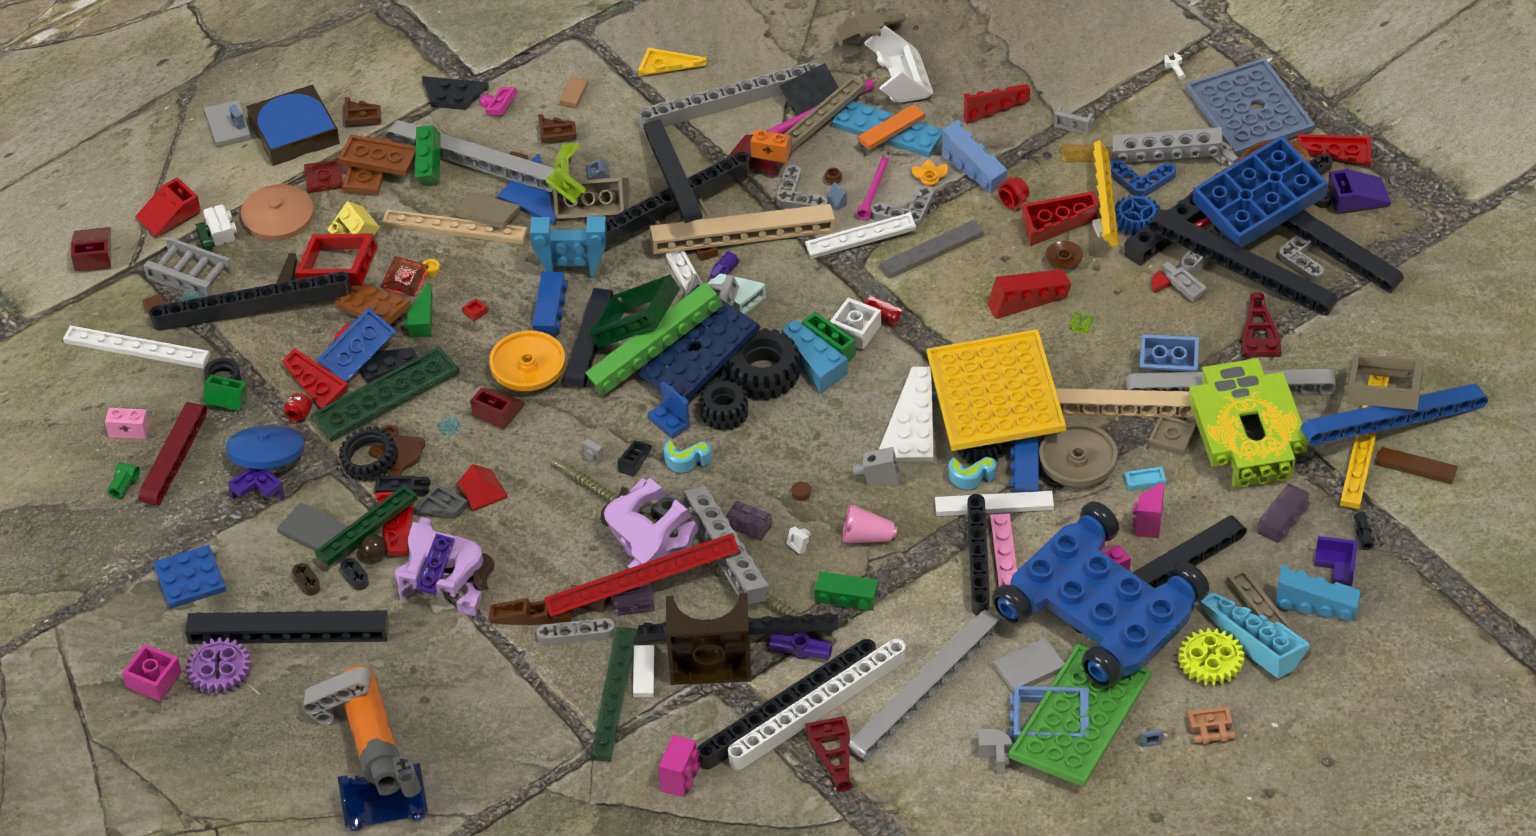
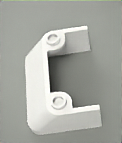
M887 26L880 29L881 36L873 35L864 42L867 47L876 52L878 63L882 67L885 66L889 69L891 78L879 88L892 101L903 103L921 100L933 94L921 56L913 45Z

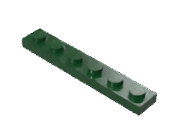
M403 485L314 551L316 557L327 566H330L362 542L363 538L374 533L417 501V494L406 485Z

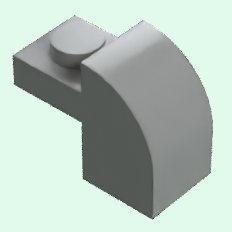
M978 729L979 758L995 757L997 774H1005V765H1009L1008 754L1012 748L1010 737L998 729Z

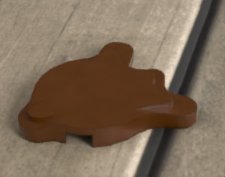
M397 436L393 438L398 450V458H396L397 462L393 464L392 470L390 469V476H401L406 468L415 465L420 460V454L425 447V440L422 437ZM386 445L371 447L369 449L370 456L379 459L385 452Z

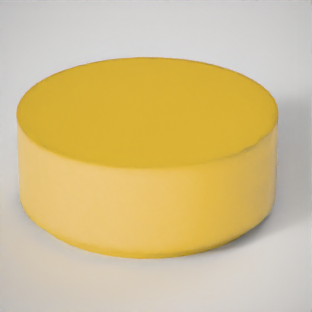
M434 259L425 260L421 264L422 273L428 277L436 276L440 272L439 262Z

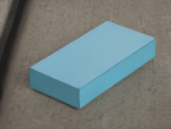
M1163 467L1124 472L1128 491L1152 488L1159 483H1164V486L1167 485Z

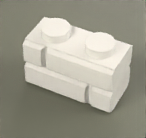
M223 204L214 208L204 209V219L215 246L222 245L224 242H233L235 240L234 233H237L235 223L230 222L232 221L230 210L226 211Z

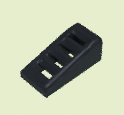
M634 440L618 459V472L635 476L651 451L652 445Z

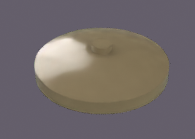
M1082 423L1066 424V431L1047 434L1044 437L1039 449V461L1044 472L1058 483L1073 487L1091 486L1105 480L1113 472L1117 463V447L1114 440L1098 427Z

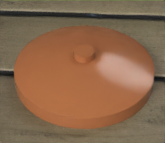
M286 184L270 185L258 189L247 197L241 207V220L246 231L256 238L268 241L285 240L300 234L310 225L314 216L313 202L310 196L304 190Z

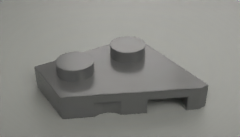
M437 484L414 507V512L417 514L456 518L468 506V500Z

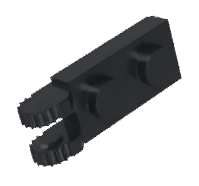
M377 476L375 493L395 492L403 485H406L418 497H425L430 492L428 486L431 484V480L427 477Z

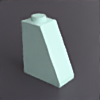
M719 274L707 284H722L725 281L726 275ZM735 277L739 289L732 307L746 314L766 298V285L761 282Z

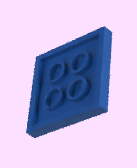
M210 545L153 562L169 609L226 592V586Z

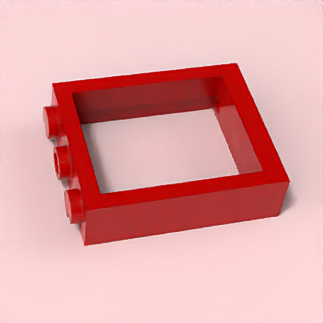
M373 233L312 234L306 251L301 258L300 265L296 269L297 279L344 271L348 273L352 286H362L378 248ZM359 249L351 269H313L320 250Z

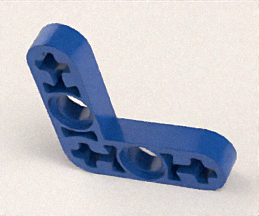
M1113 160L1110 162L1111 177L1134 196L1136 194L1137 196L1144 194L1145 197L1176 177V167L1170 163L1162 164L1141 177L1122 161ZM1131 177L1133 180L1127 181L1124 178ZM1154 178H1155V179H1158L1159 181H1158V182H1151L1150 179H1154Z

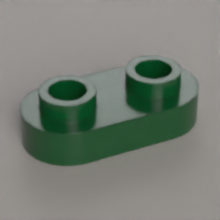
M203 222L195 224L203 249L213 252L212 248L215 247L213 238L209 237L208 226L204 225Z

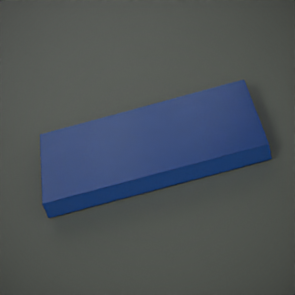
M368 307L317 361L327 370L348 383L397 331Z

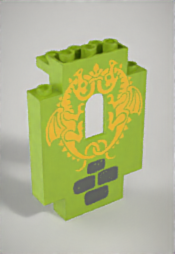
M1259 358L1202 367L1203 384L1189 386V402L1211 466L1231 464L1233 469L1232 485L1234 488L1291 479V472H1294L1295 467L1294 454L1307 452L1308 440L1300 430L1302 421L1284 372L1264 375ZM1258 413L1265 437L1258 441L1249 439L1245 433L1240 416Z

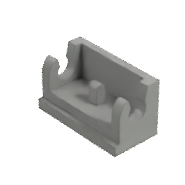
M1058 106L1054 113V127L1085 135L1089 134L1094 124V118H1092L1094 113H1089L1086 118L1076 114L1065 113L1061 111L1063 106Z

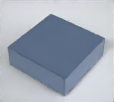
M235 104L229 106L233 123L239 130L244 128L243 114Z

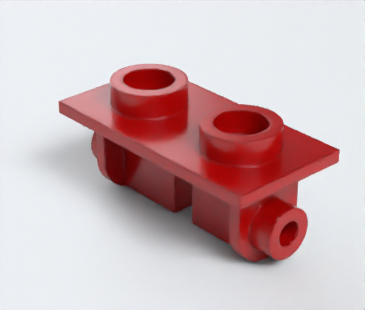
M870 296L868 301L863 302L866 305L881 310V321L895 327L897 326L903 309L873 296Z

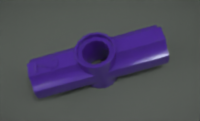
M777 633L771 635L769 647L770 650L793 653L797 659L815 657L828 660L832 654L833 644L832 642L810 639L805 633H796L795 635Z

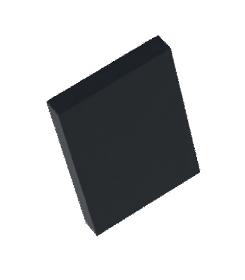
M826 63L779 86L795 116L818 106L839 88Z

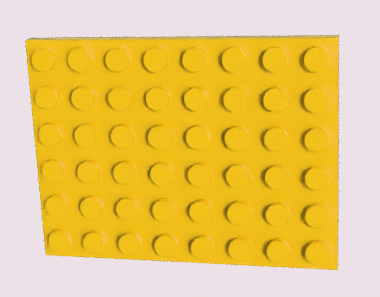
M1038 329L926 349L951 451L1066 431V424Z

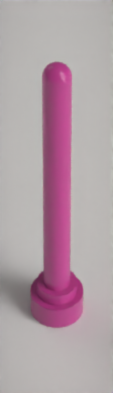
M887 157L881 159L863 204L858 206L856 216L861 220H868L870 218L872 210L870 206L889 160Z

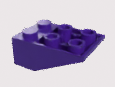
M1349 169L1329 172L1328 189L1332 195L1337 213L1391 205L1381 177Z

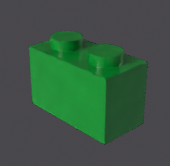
M210 375L204 383L203 403L214 407L220 406L240 411L246 402L247 382Z

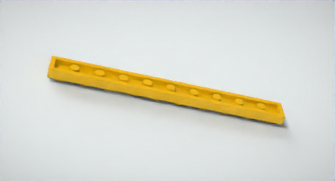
M1370 374L1368 385L1388 387L1390 376ZM1377 432L1355 437L1340 506L1360 509Z

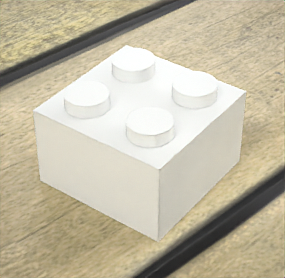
M847 298L830 322L855 339V346L863 350L881 327V310Z

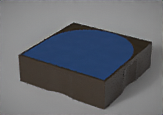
M313 84L246 106L249 123L257 138L263 143L264 151L272 166L296 159L307 153L317 152L340 144L338 129Z

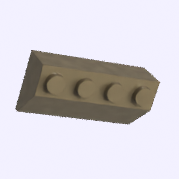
M623 177L577 181L586 188L584 194H580L574 204L553 188L555 219L616 215L627 209L630 197L629 178Z

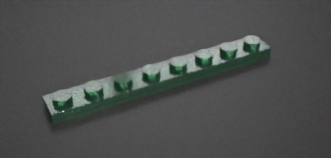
M616 628L591 750V760L612 761L637 636L636 628Z

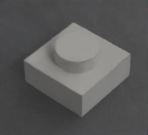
M590 439L583 442L584 456L588 460L600 464L604 460L603 447Z

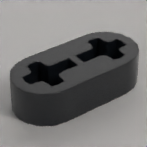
M353 558L344 559L340 567L341 573L355 590L367 588L369 580L365 570L357 560Z

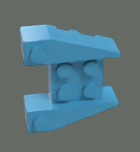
M587 216L586 230H551L550 217H531V246L546 271L554 272L555 266H589L590 278H594L606 246V216Z

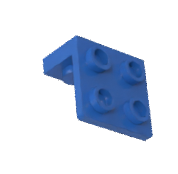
M662 382L660 384L662 404L647 414L648 419L673 439L690 428L689 402L684 396L678 394L672 386Z

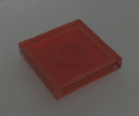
M338 159L304 164L308 193L343 189L341 165Z

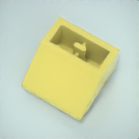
M347 201L328 228V231L331 234L373 233L374 236L380 227L363 206Z

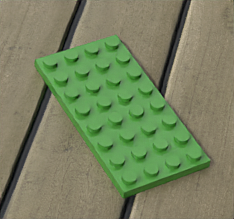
M1077 644L1050 687L1089 688V709L1085 708L1087 714L1080 716V694L1078 691L1076 694H1066L1065 691H1062V693H1052V691L1048 690L1009 751L1008 758L1085 787L1151 678L1152 671L1141 668L1138 672L1123 676L1114 687H1102L1090 679L1082 666V656L1089 648ZM1089 714V726L1083 730L1084 738L1071 737L1067 734L1080 733V718H1085ZM1087 729H1089V736L1085 734ZM1037 732V736H1028L1026 733ZM1039 732H1051L1049 736H1041ZM1053 732H1060L1056 737L1053 736Z

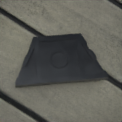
M422 76V82L425 86L427 97H429L431 107L466 110L471 106L472 102L480 98L479 94L483 90L487 91L489 89V82Z

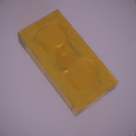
M1062 144L1061 162H1096L1093 155L1094 145Z

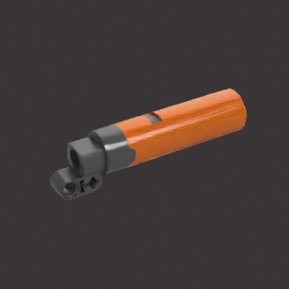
M359 665L348 668L343 673L357 667H365L371 671L368 693L343 703L364 777L367 781L376 785L379 795H389L401 788L404 796H416L421 790L417 773L411 758L399 755L375 673L367 666Z

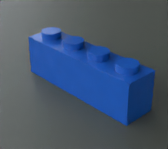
M542 271L532 324L533 331L549 334L555 339L557 332L561 330V320L559 319L563 318L562 304H565L566 301L564 291L568 290V280H565L564 272Z
M1038 436L1012 440L1011 444H1015V447H1011V458H1015V461H1011V473H1015V476H1011V488H1015V493L1038 492Z

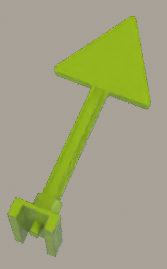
M578 143L563 144L552 166L555 170L546 178V182L573 204L580 194H584L586 191L585 187L569 175L568 159L580 147Z

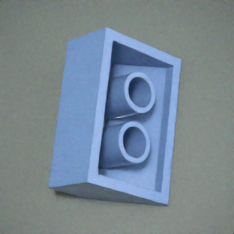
M1142 334L1140 369L1197 372L1199 337Z

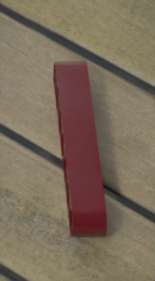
M186 402L139 491V502L156 506L162 503L206 418V405Z

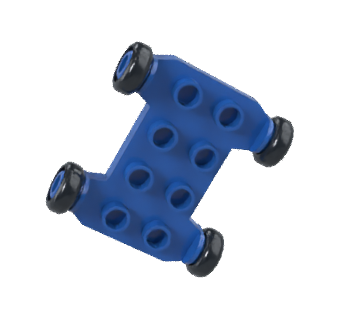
M1091 501L1082 507L1078 522L1064 526L1012 575L1010 585L1003 584L993 592L992 601L996 611L1006 621L1015 625L1026 623L1034 613L1047 608L1099 644L1100 647L1089 648L1083 654L1082 666L1086 674L1096 684L1111 688L1116 686L1123 676L1138 672L1189 622L1195 602L1205 599L1210 588L1209 582L1202 571L1188 562L1175 564L1170 570L1168 582L1154 588L1102 553L1101 550L1105 546V542L1117 536L1120 529L1119 522L1115 514L1107 506L1100 502Z

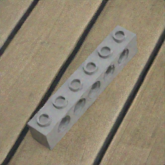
M1222 127L1113 135L1114 160L1130 163L1223 155Z

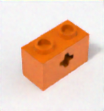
M755 129L750 141L751 157L786 163L791 152L790 135Z

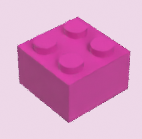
M144 644L122 674L126 688L161 701L181 674V667L178 657Z
M672 735L658 766L661 792L684 797L687 790L691 789L693 776L698 774L700 762H698L699 750H697L695 740Z

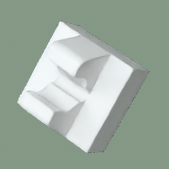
M794 526L789 530L786 544L798 554H802L806 551L811 532L805 528L798 529Z

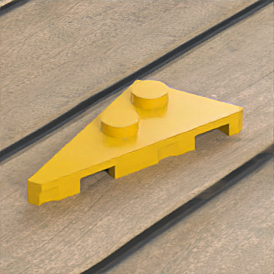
M648 48L638 69V75L642 76L706 66L707 58Z

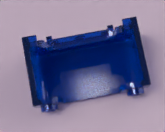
M420 763L413 764L421 787L420 792L414 797L404 796L401 788L389 795H379L376 785L367 781L364 776L359 777V775H356L355 780L348 778V775L337 777L345 827L350 828V831H358L363 829L362 826L408 818H412L414 821L424 819V815L428 814Z

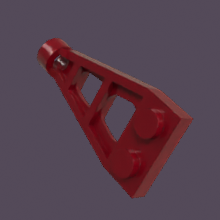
M1254 292L1249 297L1250 308L1242 337L1243 358L1281 357L1280 336L1265 304V296L1261 292ZM1253 316H1264L1265 322L1253 323ZM1254 330H1266L1269 338H1252Z
M841 716L806 723L805 729L809 743L834 780L836 790L839 792L849 790L852 787L849 776L850 730L846 717ZM840 739L841 743L838 749L827 751L822 744L824 741ZM843 757L844 764L832 766L829 760L831 758Z

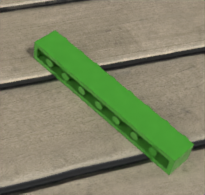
M704 282L667 310L657 328L633 336L585 372L593 386L604 396L722 307L723 304L720 298Z

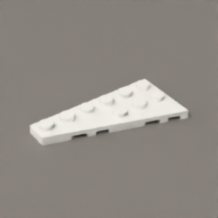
M930 366L911 368L879 450L894 447L897 462H934Z

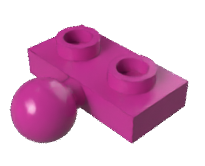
M500 87L494 97L489 94L483 95L480 98V104L486 108L487 115H503L518 92L515 87Z

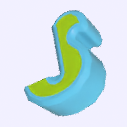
M668 440L663 448L666 465L679 473L689 472L697 463L705 466L712 460L711 446L703 441L679 452L671 440Z
M953 457L949 461V479L960 489H975L980 485L983 478L987 482L995 479L996 461L993 458L984 457L964 469L962 464Z

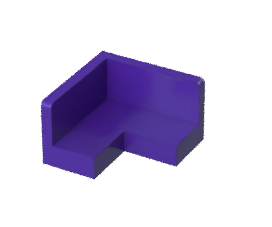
M249 468L228 482L230 496L233 499L238 496L241 498L255 488L267 498L273 494H276L280 499L285 498L282 482L267 469Z
M1318 536L1314 566L1334 569L1332 584L1338 582L1352 586L1358 541Z

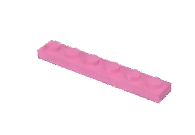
M1010 513L990 515L999 587L1003 584L1010 585L1012 575L1017 571Z

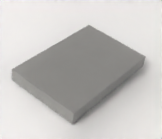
M239 100L204 108L216 147L251 139L244 114L245 127L240 130L231 120L229 106L235 104L243 114Z
M1046 638L993 661L994 668L1013 693L1015 686H1031L1059 673L1065 664Z

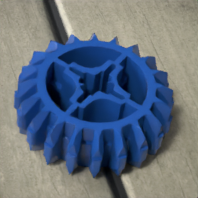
M1136 194L1133 197L1130 195L1127 198L1122 197L1121 201H1117L1115 205L1118 231H1122L1123 235L1128 233L1130 237L1135 235L1141 228L1149 225L1157 211L1161 210L1160 205L1156 203V200H1151V197L1145 198L1144 194L1142 196H1137Z

